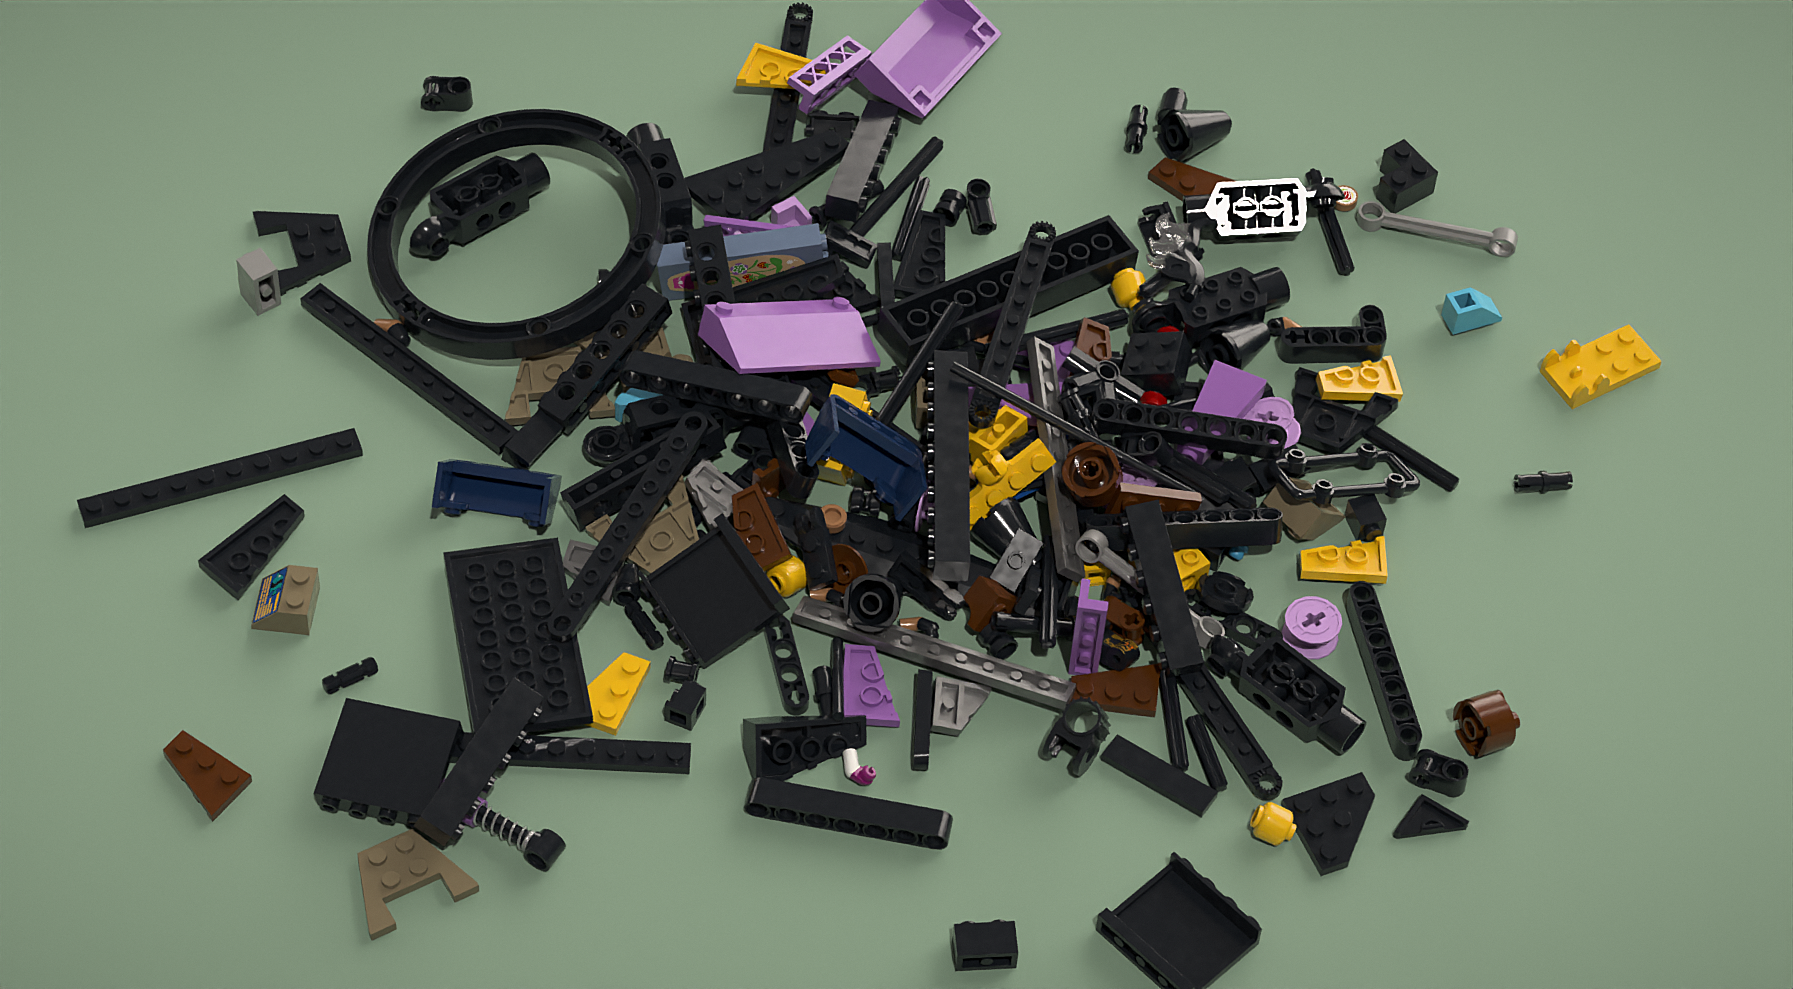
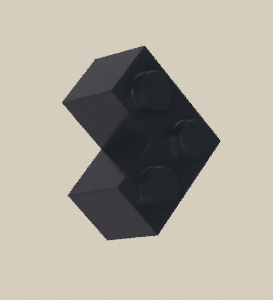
M1403 139L1384 149L1380 172L1384 176L1380 177L1376 199L1390 213L1396 214L1434 193L1438 171Z

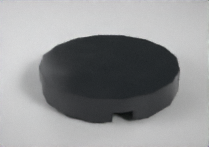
M1217 571L1213 572L1212 575H1207L1206 573L1200 577L1196 586V592L1201 601L1209 607L1225 613L1232 614L1247 611L1254 598L1252 589L1245 587L1246 582L1226 572Z

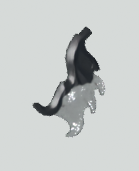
M1170 213L1161 215L1155 224L1156 231L1161 238L1158 241H1154L1149 237L1150 248L1157 256L1152 257L1146 254L1147 263L1154 269L1161 270V275L1165 278L1187 284L1188 289L1184 296L1192 301L1198 292H1202L1205 283L1203 266L1193 254L1199 251L1201 231L1207 227L1218 228V222L1216 219L1202 218L1192 223L1177 224L1168 220L1171 217Z

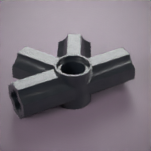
M1075 346L1062 364V367L1075 374L1065 379L1063 383L1065 392L1078 387L1080 390L1078 394L1081 400L1092 396L1093 407L1102 398L1138 403L1144 393L1143 389L1122 377L1119 368L1113 362L1108 360L1099 362ZM1107 413L1099 414L1103 418L1110 416Z

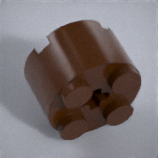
M1085 442L1075 446L1069 451L1062 467V476L1070 495L1085 508L1100 507L1110 503L1119 483H1123V473L1116 455L1107 446H1102L1095 442ZM1095 472L1096 475L1093 476V477H1090L1089 474Z
M1499 689L1459 701L1453 710V721L1458 720L1460 728L1455 730L1462 747L1470 755L1484 756L1510 747L1514 743L1516 729L1520 727V719L1516 712L1511 711L1503 693Z

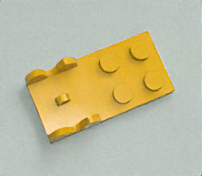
M1628 324L1581 347L1576 340H1571L1561 356L1552 349L1544 358L1540 373L1569 407L1574 409L1659 369L1662 361Z

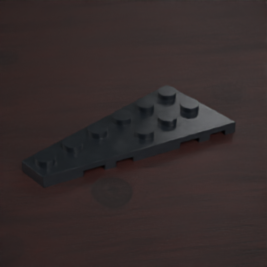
M832 129L685 177L684 179L691 198L713 216L751 221L843 157L849 142Z
M835 254L733 287L735 303L808 301L819 299L847 280L839 255ZM695 299L682 303L681 306L697 363L703 365L711 364V356H705L702 338L698 336L700 327L698 314H703L702 306H696Z

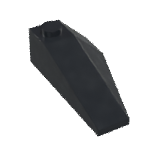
M833 715L772 716L743 719V749L753 779L768 778L785 781L803 770H810L817 767L819 763L833 757L838 758L842 756L843 751L852 748L856 750L867 745L866 715H844V719L841 721H835Z

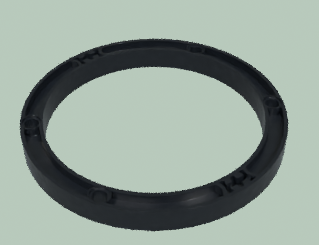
M524 109L508 111L468 122L445 133L419 150L401 167L384 189L373 212L368 231V260L373 279L386 308L394 319L401 321L407 332L418 340L438 350L467 358L485 360L524 358L570 345L592 334L609 322L611 315L626 303L629 294L637 290L642 283L646 284L651 277L664 245L666 214L658 182L645 155L629 138L612 126L582 114L563 110ZM527 145H553L576 149L595 156L613 167L625 179L635 194L636 219L631 239L617 264L594 288L580 298L552 312L534 318L505 323H483L458 319L443 314L419 300L400 277L398 267L400 239L405 224L414 208L425 194L442 178L462 165L483 155Z

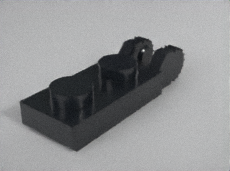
M818 506L811 508L809 511L810 521L815 528L814 530L811 529L809 518L804 512L797 514L795 517L796 529L800 533L799 538L808 588L813 591L838 581L829 528L826 526L824 512Z
M906 550L898 556L888 571V575L898 579L907 591L930 610L933 609L945 618V620H954L957 615L956 609L962 608L965 604L963 596L956 589L948 588L949 586L942 580H933V573Z

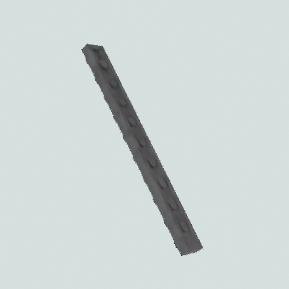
M1034 336L1027 341L1034 404L1064 419L1062 404L1056 400L1060 395L1054 347ZM1037 418L1039 439L1056 460V463L1043 473L1057 573L1075 582H1079L1085 578L1084 562L1079 558L1075 550L1076 542L1080 539L1076 505L1062 476V467L1068 455L1066 433Z
M803 596L793 613L792 622L862 645L875 646V649L1062 710L1066 708V704L1070 703L1075 693L1076 683L894 624L881 631L868 632L859 629L854 625L850 617L846 615L844 608L807 596Z

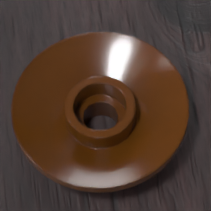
M845 544L832 545L838 581L825 586V588H833L845 594L849 584L857 577L868 574V569L864 559L854 548Z

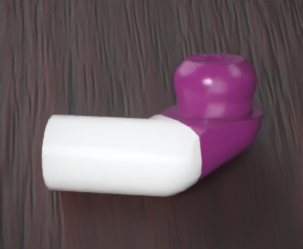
M850 748L843 751L846 776L860 785L871 784L876 777L875 769L873 767L869 768L868 765L864 767L859 765L857 750Z

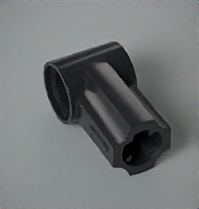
M976 178L967 184L965 196L967 199L966 209L969 211L973 232H977L979 235H989L990 232L997 228L990 198L991 187L986 180Z

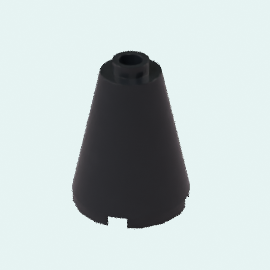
M1166 110L1161 113L1157 121V126L1161 125V133L1157 134L1158 142L1167 158L1176 159V161L1181 162L1226 137L1231 131L1232 121L1226 112L1222 110Z
M1251 320L1206 330L1197 340V343L1200 342V350L1197 351V357L1201 366L1209 374L1214 361L1217 360L1243 370L1269 343V328L1261 320Z
M1013 497L1006 498L989 509L991 514L986 519L981 516L970 531L974 538L1000 558L1018 529L1036 538L1019 501ZM1040 548L1030 566L1034 565L1042 569V548Z
M872 573L861 575L854 579L846 588L843 598L844 611L857 628L868 632L881 631L892 625L899 615L904 596L903 585L894 577Z

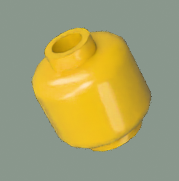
M1127 268L1114 275V280L1111 282V290L1120 307L1133 310L1136 303L1144 299L1137 293L1140 290L1139 285L1146 281L1142 272L1135 271L1133 268Z
M796 556L767 570L766 575L782 597H789L805 588L808 583L804 562Z
M1267 802L1263 806L1258 805L1250 821V826L1253 827V835L1274 846L1280 845L1284 840L1290 841L1297 826L1293 824V813L1290 810L1272 802Z

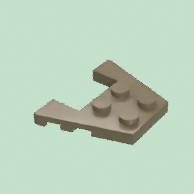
M580 346L559 348L547 353L522 358L516 377V385L511 394L510 405L505 414V421L510 425L527 423L531 418L529 400H540L545 392L552 389L557 383L560 374L570 368L576 356L582 351ZM606 392L589 410L590 418L615 416V406L612 401H609Z
M682 473L666 496L671 506L653 516L625 559L628 563L637 565L639 570L647 576L699 540ZM606 514L586 526V532L591 538L600 542L612 521Z
M413 829L357 853L371 940H375L397 929L396 922L386 907V903L441 879L454 903L479 892V885L472 877Z

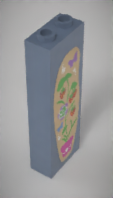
M819 223L723 236L732 287L828 257V251H823L828 250L826 234H820ZM685 242L663 245L657 263L662 295L668 298L669 301L694 297L693 290L698 289L697 281H691L689 265H694L693 257L687 258ZM705 256L702 258V260L708 261L711 260L713 257ZM710 280L706 282L707 285H714L717 283V281Z

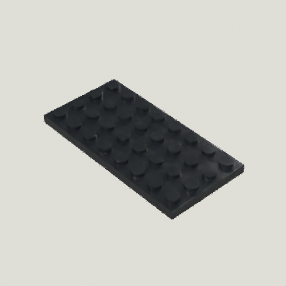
M558 537L443 552L474 735L514 677L544 697L538 705L543 710L533 724L530 722L526 723L523 728L526 732L593 723V713L577 634L574 635L573 639L570 638L569 641H556L550 635L547 625L550 616L568 591ZM561 621V623L558 622V625L556 624L555 629L565 631L571 624Z

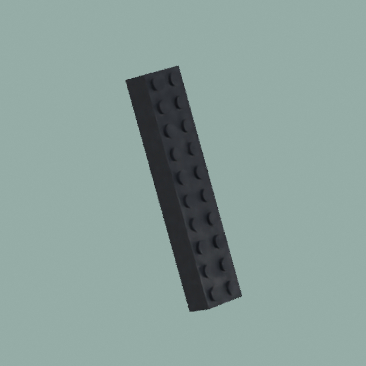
M1110 215L1056 236L1031 315L1108 284L1114 280V275L1121 270L1127 268L1135 270L1139 250ZM1022 250L880 308L878 332L904 366L909 367L943 312L953 301L963 307V312L939 348L940 351L952 349L995 331Z

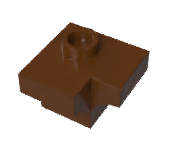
M979 576L963 597L971 609V616L967 624L977 632H980L986 625L991 623V616L994 611L1018 614L1014 609L1016 596L1009 593L993 579Z

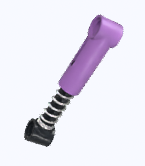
M479 796L477 799L481 803L472 817L466 814L462 822L471 827L482 825L483 830H491L492 835H500V839H507L510 845L516 844L518 849L524 852L526 860L533 867L541 871H548L566 848L564 840L550 829H542L537 832L535 830L528 831L527 826L521 827L518 825V821L514 823L510 821L509 817L501 816V812L495 813L492 811V807L487 808L488 802Z

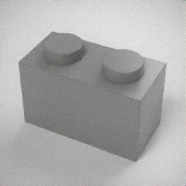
M258 248L236 259L241 296L256 315L259 316L281 305L278 269L263 250Z

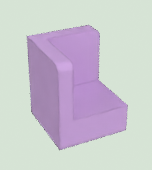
M792 196L772 206L771 223L787 226L812 224V216L797 198Z

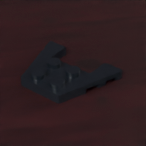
M253 212V219L259 237L287 231L297 267L278 270L281 296L285 295L286 290L291 287L297 286L299 288L307 284L306 280L318 274L323 276L351 262V254L338 214Z
M1302 367L1298 369L1292 405L1294 410L1293 418L1296 419L1301 428L1298 442L1334 454H1341L1398 408V399L1378 392L1374 393L1364 411L1327 399H1321V397L1314 395L1318 389L1316 382L1318 373Z

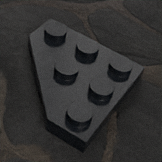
M1363 772L1282 800L1281 806L1293 813V824L1297 825L1295 831L1320 876L1344 869L1349 865L1352 853L1375 799V793Z

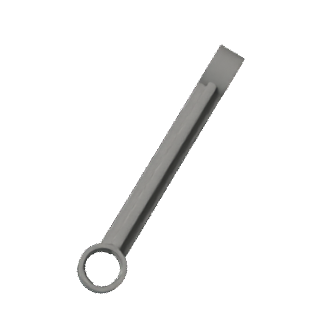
M1375 201L1362 203L1357 217L1358 226L1365 231H1378L1383 226L1486 246L1489 247L1491 253L1499 257L1512 256L1515 253L1518 235L1510 228L1499 227L1492 232L1415 218L1385 212V208ZM1374 214L1377 215L1379 218L1369 219L1366 218L1364 215ZM1498 241H1505L1508 244L1500 243Z
M1094 529L1084 532L1075 545L1079 558L1088 563L1099 561L1143 594L1142 588H1137L1134 578V571H1137V569L1108 548L1106 536ZM1084 540L1094 542L1098 546L1099 552L1096 553L1089 550ZM1189 609L1199 645L1202 648L1209 649L1214 635L1224 636V627L1216 619L1209 616L1200 617Z

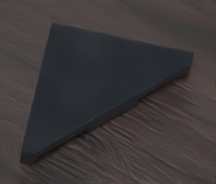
M1421 794L1394 831L1393 837L1402 839L1466 830L1469 820Z

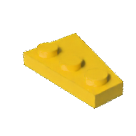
M755 43L736 79V86L794 89L787 84L789 77L812 60ZM814 69L815 73L826 74V70ZM800 79L808 87L812 85L810 80Z
M1391 355L1383 357L1381 361L1372 363L1371 360L1361 362V365L1358 367L1342 366L1320 371L1316 377L1321 399L1370 401L1374 393L1378 392L1396 398L1400 402L1403 396Z
M1384 536L1375 537L1374 542L1362 543L1361 540L1351 541L1350 546L1337 548L1334 545L1301 550L1300 579L1365 581L1368 583L1386 584L1387 563Z
M623 652L587 686L593 713V723L584 725L616 736L651 668V661Z

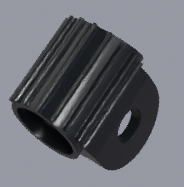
M1080 696V699H1072V702L1066 704V708L1062 711L1063 716L1055 723L1043 748V756L1047 759L1057 758L1064 744L1077 750L1078 753L1072 764L1074 765L1073 773L1078 776H1082L1093 763L1100 750L1101 743L1106 741L1107 735L1110 734L1109 727L1111 726L1108 722V715L1097 701L1093 702L1090 697L1083 699ZM1085 712L1098 713V721L1091 730L1083 733L1075 732V722L1080 715Z

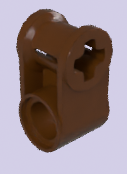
M1107 596L1103 601L1108 602L1106 620L1111 622L1110 630L1124 639L1133 640L1137 646L1140 645L1144 640L1142 628L1145 624V617L1143 613L1126 605L1114 596Z

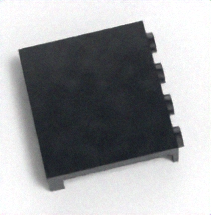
M723 513L713 519L717 524L715 529L647 577L641 571L637 573L643 581L639 586L648 599L654 597L658 604L654 608L663 621L668 618L672 623V626L668 629L677 642L683 640L687 645L683 651L692 664L697 661L700 662L703 669H706L790 609Z
M346 698L314 790V796L318 805L329 812L341 810L349 812L358 818L370 816L378 818L387 824L399 822L417 829L414 827L415 823L444 781L456 743H462L464 731L460 720Z
M1176 852L1171 853L1170 862L1165 868L1112 912L1105 908L1099 913L1096 924V931L1161 989H1207L1259 944L1262 928L1255 918L1247 916L1238 908L1232 898L1224 896L1216 889L1214 883L1209 878L1199 874L1190 861L1186 858H1181Z

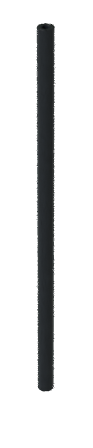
M957 362L952 364L950 372L1083 443L1095 442L1096 444L1107 446L1114 452L1118 462L1168 489L1198 492Z

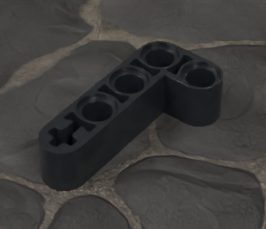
M1365 305L1359 310L1356 326L1286 328L1281 333L1278 357L1281 361L1289 364L1361 363L1368 360L1377 362L1383 356L1387 339L1383 312L1375 305Z

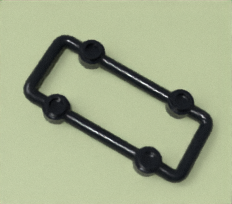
M1369 443L1361 444L1356 449V452L1317 456H1305L1303 451L1291 449L1289 453L1285 454L1284 458L1271 460L1267 467L1271 475L1292 498L1300 501L1312 500L1324 505L1330 504L1332 498L1385 494L1392 498H1401L1404 492L1415 491L1420 487L1419 478L1394 452L1388 450L1377 451V448ZM1378 461H1387L1399 474H1389L1383 483L1333 487V484L1328 480L1319 479L1312 485L1311 489H1299L1282 469L1290 473L1300 474L1304 472L1306 467L1356 463L1359 466L1371 468Z

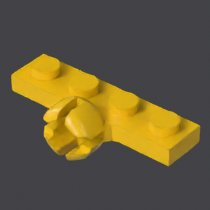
M1039 438L1011 460L1006 461L997 450H988L982 453L989 463L985 466L978 457L974 460L971 471L978 480V485L969 492L970 530L981 516L985 519L991 514L989 509L994 505L1016 495L1056 463V460Z

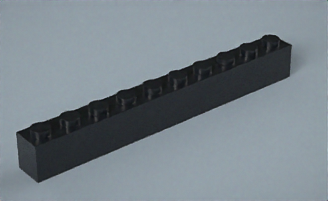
M934 350L933 362L928 361L927 378H932V382H928L927 398L932 399V402H928L927 419H932V423H928L927 440H932V443H928L927 460L932 461V464H928L927 481L932 482V486L928 485L927 503H933V507H928L927 524H933V529L928 528L927 546H933V550H928L927 567L933 568V580L968 582L970 568L968 381L950 372L954 362L968 368V352Z

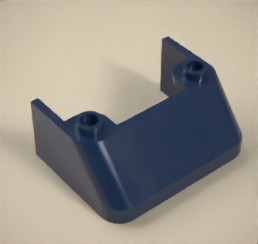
M835 394L830 395L823 404L805 441L807 464L812 467L816 461H820V459L827 461L830 456L872 481L877 498L886 504H893L895 519L901 521L928 489L920 449L913 442Z
M457 459L439 461L432 508L444 507V512L450 514H461V510L471 509L523 517V519L529 520L528 525L545 527L546 524L552 522L562 476Z

